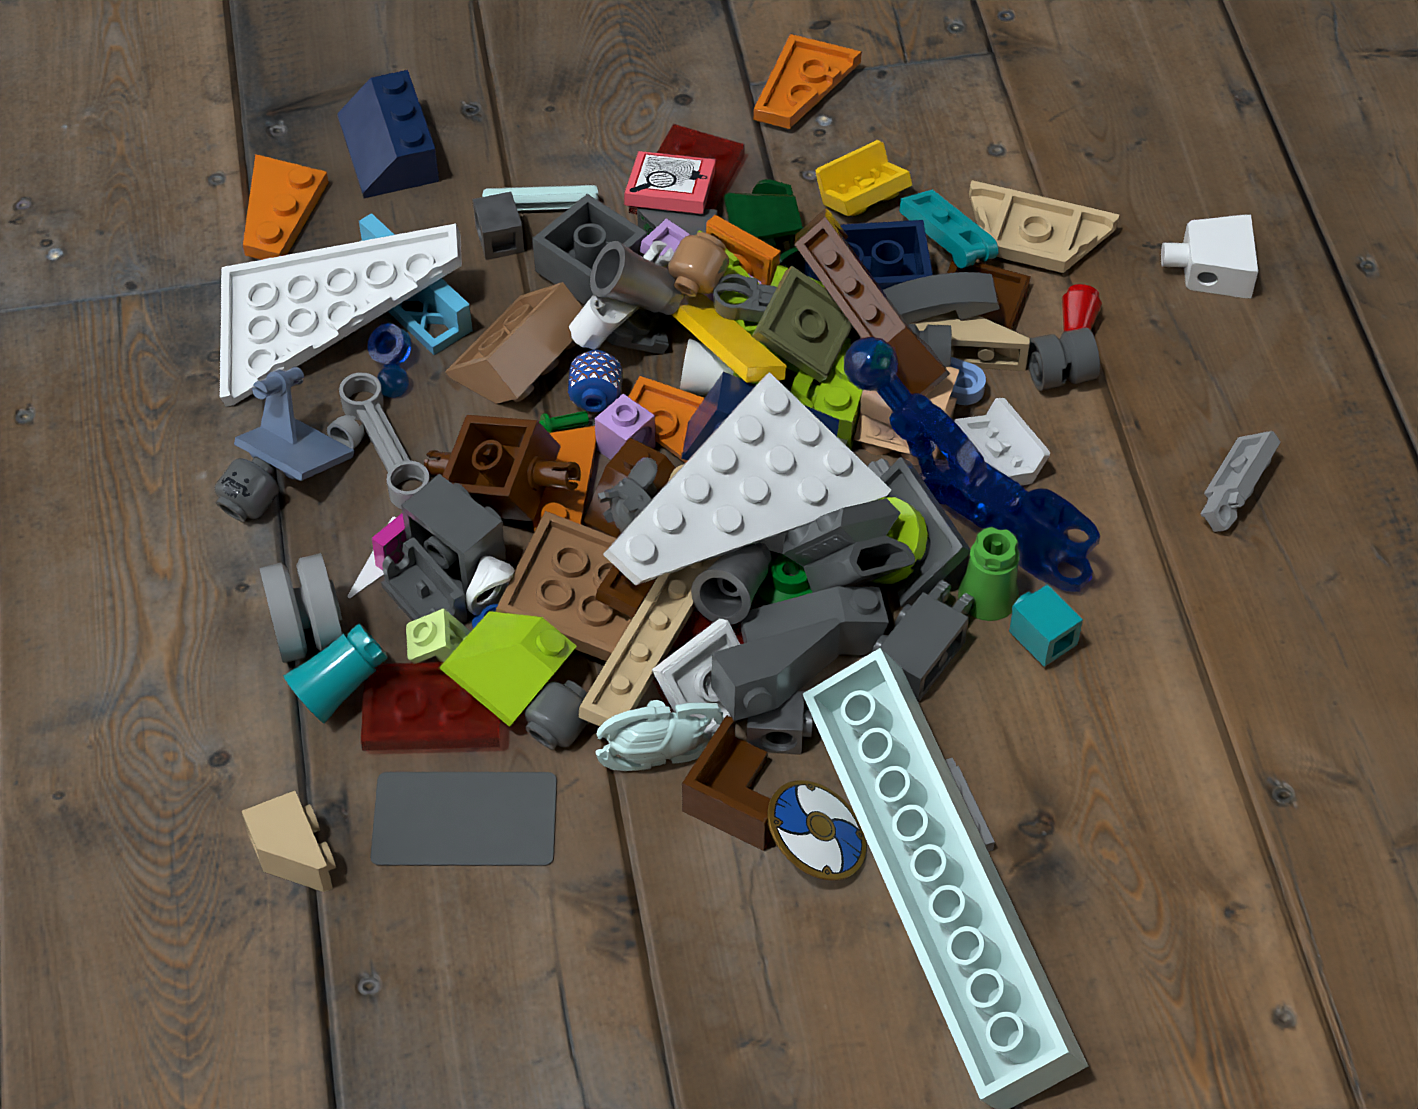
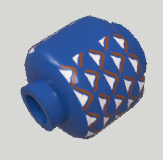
M591 350L578 355L572 361L569 370L568 393L570 400L577 407L585 411L601 412L621 396L623 370L621 363L614 356L601 350Z

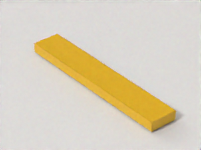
M697 293L696 297L685 295L679 305V309L671 314L746 383L760 382L769 372L778 381L785 379L786 365L758 340L753 338L735 320H729L720 316L714 308V302L707 296Z

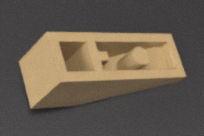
M954 310L909 323L916 324L919 330H924L928 324L951 325V357L972 363L982 369L1026 371L1030 338L977 315L960 320L957 311Z

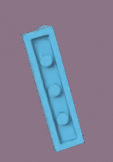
M372 213L359 220L361 241L395 235ZM442 278L405 300L421 302L424 305L423 312L405 311L402 308V303L388 310L433 355L473 331L470 304ZM427 324H443L449 330L434 339L426 331Z

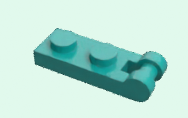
M933 189L901 198L899 212L908 220H923L925 233L952 254L953 261L957 267L966 268L974 265L978 259L988 261L997 257L998 244L996 240Z

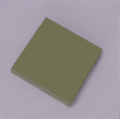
M791 266L785 271L752 337L818 382H822L827 378L853 325L827 289Z

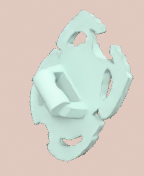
M650 701L647 707L614 715L599 727L596 733L598 739L604 737L609 741V744L604 746L603 749L595 751L597 759L603 766L620 771L651 769L652 766L665 764L666 759H671L672 763H683L698 759L710 741L708 734L704 733L706 726L711 723L713 718L715 723L720 725L724 720L723 712L718 707V703H684L676 705V713H671L670 707H665L662 701ZM692 714H702V715H705V717H704V718H698V717H691L690 715H692Z

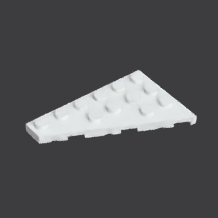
M457 224L222 267L220 399L225 407L235 405L253 394L252 388H255L253 384L266 379L270 372L279 369L287 371L292 367H297L461 267V235Z
M769 372L603 555L634 585H639L666 573L670 574L682 570L689 565L728 554L753 543L756 544L768 540L770 537L812 523L818 517L841 508L884 498L891 489Z

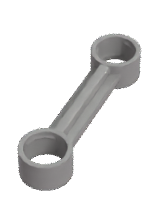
M369 373L351 374L341 382L339 387L343 412L347 415L356 416L355 420H360L364 425L388 472L386 480L389 498L396 507L402 509L401 505L430 482L429 472L421 463L410 461L382 410L383 396L379 380ZM358 392L374 394L365 401H352L349 399V397ZM405 480H417L423 483L419 488L412 491H401L395 488Z

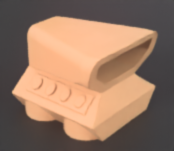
M873 364L862 391L860 416L853 440L861 442L862 447L873 455H883L893 450L900 452L902 457L913 465L921 466L931 461L937 462L953 418L957 398L950 395L959 369L946 367L950 375L917 402L883 365Z

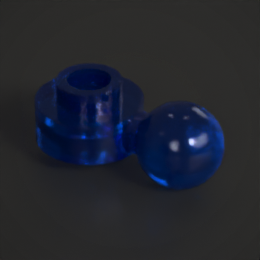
M391 323L380 325L372 332L368 341V352L373 360L383 365V368L377 375V379L381 384L382 394L389 398H396L402 396L409 387V376L400 365L408 358L412 342L406 331Z

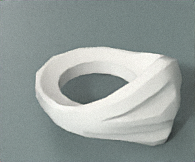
M483 556L479 561L475 575L465 595L468 610L477 616L487 606L499 604L514 575V568L510 564L494 557ZM495 587L486 600L477 603L479 595Z

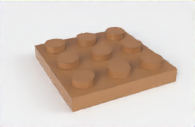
M545 511L496 608V612L543 617L577 646L576 650L607 661L633 619L595 599L598 587L613 566L603 553L617 538Z

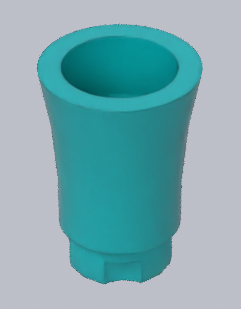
M359 623L347 635L343 633L324 650L304 664L286 673L283 677L304 705L325 724L341 703L360 684L376 672L374 667L384 662L388 656L378 642Z

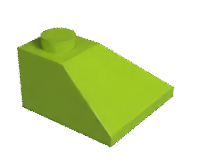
M489 611L445 660L440 669L510 727L577 646L543 617Z

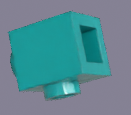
M1045 585L1034 593L1027 592L1014 603L1009 632L1045 667L1078 645L1083 619L1049 585Z

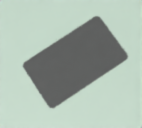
M383 772L377 779L371 861L376 865H548L552 862L554 854L556 776L551 772Z

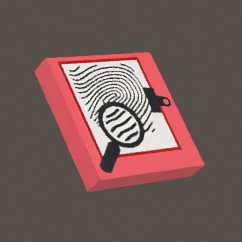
M638 151L624 193V205L703 214L715 174L716 159Z

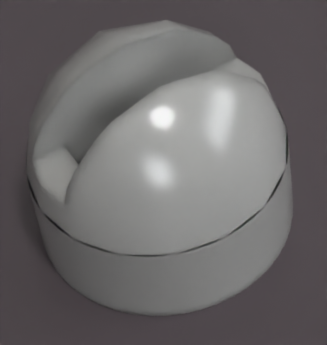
M346 414L338 417L327 427V434L334 440L354 449L363 440L365 434L364 425L361 424L359 426L355 421L356 416Z

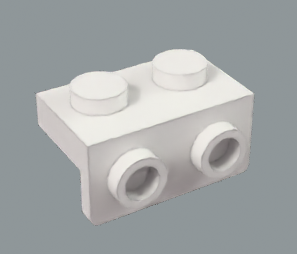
M996 398L986 415L955 419L949 429V433L959 443L962 451L973 460L984 474L985 479L996 489L1032 484L1050 456V451L1005 398Z

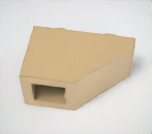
M296 791L242 811L248 835L263 872L322 892L333 889L329 871L336 868L333 856L327 842L317 843L313 833L320 831L314 811L310 804L302 807Z

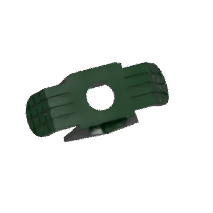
M765 179L755 185L752 194H725L724 201L729 223L774 248L779 243L789 241L791 249L780 255L779 265L786 268L793 266L804 274L805 259L794 245L796 234L802 230V222L791 185Z

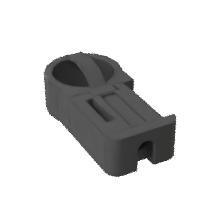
M729 274L723 276L714 288V308L723 318L759 323L777 287L758 284V279L739 274ZM725 291L742 293L749 298L741 304L731 305L721 300L720 295Z

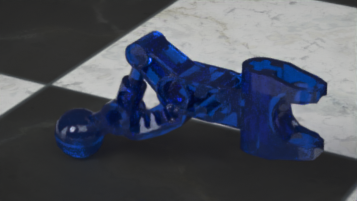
M864 337L853 342L844 356V372L846 376L860 390L877 391L893 411L889 418L890 424L894 431L907 441L911 455L917 457L921 470L919 475L939 504L951 507L982 529L993 527L998 530H1009L1018 541V565L1037 579L1061 590L1080 592L1093 576V570L1086 557L1100 542L1101 536L1095 524L1072 503L1055 492L1042 488L1028 492L1018 482L985 462L984 457L969 437L945 411L933 404L926 396L909 392L896 375L898 372V356L893 347L883 338ZM936 445L947 460L934 459L932 452L935 450ZM1068 530H1082L1088 535L1089 539L1081 543L1074 542L1069 539ZM1065 561L1078 568L1082 574L1076 578H1067L1059 573L1058 565Z

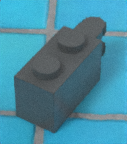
M943 580L939 581L929 595L923 592L913 605L906 604L896 619L893 631L889 636L881 635L872 649V652L881 648L902 667L918 703L965 643L969 618L967 615L970 613L975 601L974 597L965 593L952 608L947 606L944 602L949 597L951 586Z

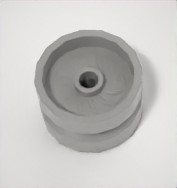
M321 553L299 558L296 567L301 587L298 588L292 587L288 568L284 564L277 563L259 568L283 663L306 657L308 649L303 632L305 629L311 628L316 648L320 652L342 635L339 620H342L337 594L333 580L328 578Z

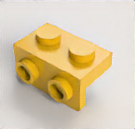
M879 140L816 169L823 205L846 216L862 214L868 206L879 201L893 199L898 196L900 191L912 186L910 172L888 162L885 145Z

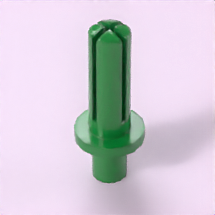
M586 411L549 418L547 413L541 414L539 422L549 433L586 426L589 424V417Z

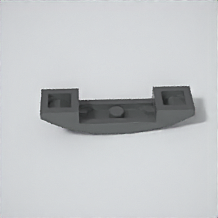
M959 272L938 274L906 281L883 290L907 324L954 310L957 311L959 319L963 320L1000 309L993 276L986 273ZM852 327L847 338L851 339V352L863 349L866 343L855 328Z

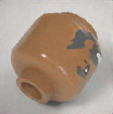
M704 232L684 237L668 264V271L676 280L674 287L690 297H696L697 293L710 294L714 292V288L724 276L729 266V257L725 252L726 246L716 237Z

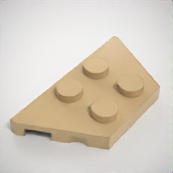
M974 180L970 184L969 197L977 225L996 240L998 244L997 257L1064 273L1113 233L1118 225L1119 214Z

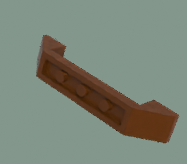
M825 208L796 234L794 245L873 355L918 402L950 373L932 348L911 330L847 243L846 239L849 236L832 213Z

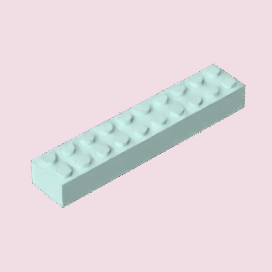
M879 648L803 693V697L980 1100L995 1109H1010L1088 1067L902 667Z

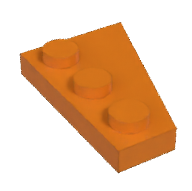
M595 426L550 433L561 446L556 462H576L581 470V480H569V482L578 483V487L575 490L553 487L545 488L532 521L534 532L545 511L583 525L589 481L592 477L594 466L593 460L596 449Z

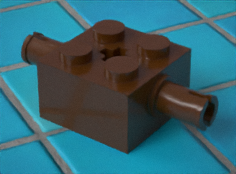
M466 415L452 453L430 450L427 456L437 460H424V466L429 472V477L434 478L440 474L452 484L458 483L462 485L473 500L484 508H492L500 518L533 521L546 487L575 490L578 487V483L569 482V480H581V470L576 462H556L561 446L538 420Z

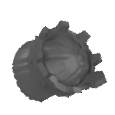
M641 458L633 467L628 477L623 478L615 486L598 494L600 503L609 501L611 506L603 513L604 518L608 523L614 521L621 533L659 493L653 483L657 473V464L652 458Z

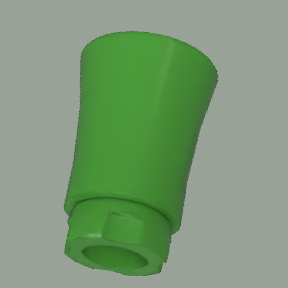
M989 527L983 529L977 535L976 541L970 550L966 574L958 589V599L965 593L974 597L975 601L969 614L980 620L996 621L1009 616L1012 613L1014 603L1019 598L1017 584L1019 563L1018 541L1014 534L1007 529L998 530Z

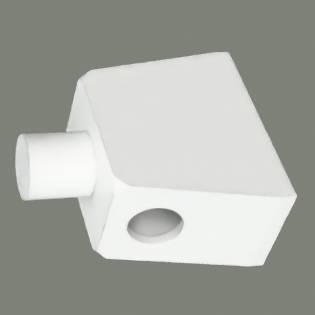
M1251 215L1191 220L1187 223L1183 243L1162 244V267H1184L1185 283L1189 290L1240 298H1252L1258 266Z

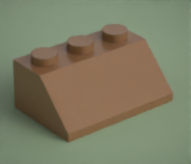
M563 282L521 295L445 372L454 381L495 404L509 400L519 402L533 391L534 386L532 383L538 376L549 373L558 365L559 360L557 357L561 352L577 344L571 338L569 325L583 307Z

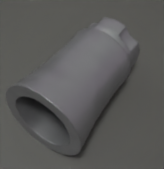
M619 241L608 243L600 251L593 264L590 287L595 296L619 300L651 312L659 311L666 315L676 312L682 299L685 297V294L674 287L676 280L670 275L667 268L636 254Z
M760 542L753 543L722 555L711 567L696 577L692 584L691 594L696 608L704 617L712 622L717 621L719 618L728 620L730 625L742 621L747 616L753 597L767 576L768 564L772 560L770 550L766 544Z

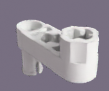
M654 241L643 257L666 268L674 252L670 247L663 256L659 257L667 244L662 241ZM593 295L569 325L571 338L581 347L593 350L598 349L605 339L640 307L619 300Z

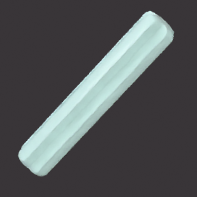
M595 185L486 188L482 194L485 197L511 191L517 211L568 210L586 194L599 201L598 188Z

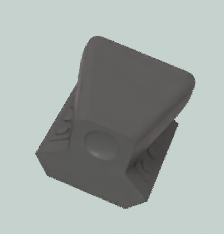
M887 498L841 508L818 517L812 523L789 531L785 535L782 552L783 555L803 566L812 593L836 586L858 587L915 563V556L909 546L886 536L900 515V511Z

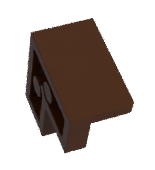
M726 715L682 782V812L764 851L773 837L768 824L770 798L750 788L767 763L768 752L735 737L736 721Z

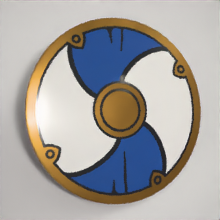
M796 780L782 785L772 795L768 805L769 828L781 852L796 867L813 877L832 881L850 877L861 867L866 855V838L854 811L838 794L821 784Z

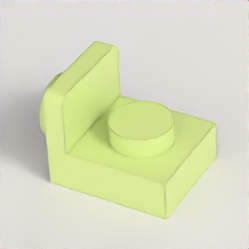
M444 608L406 625L407 657L414 664L434 656L444 663L471 631Z

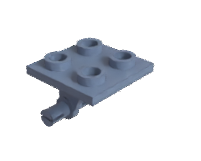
M292 367L287 371L280 369L272 371L267 375L266 379L253 384L255 388L253 387L252 391L255 397L258 399L266 398L261 426L235 437L234 445L249 452L253 458L258 457L282 470L287 477L302 481L353 458L354 450L294 418L291 387L303 383L304 380L302 378H304V374L299 367Z

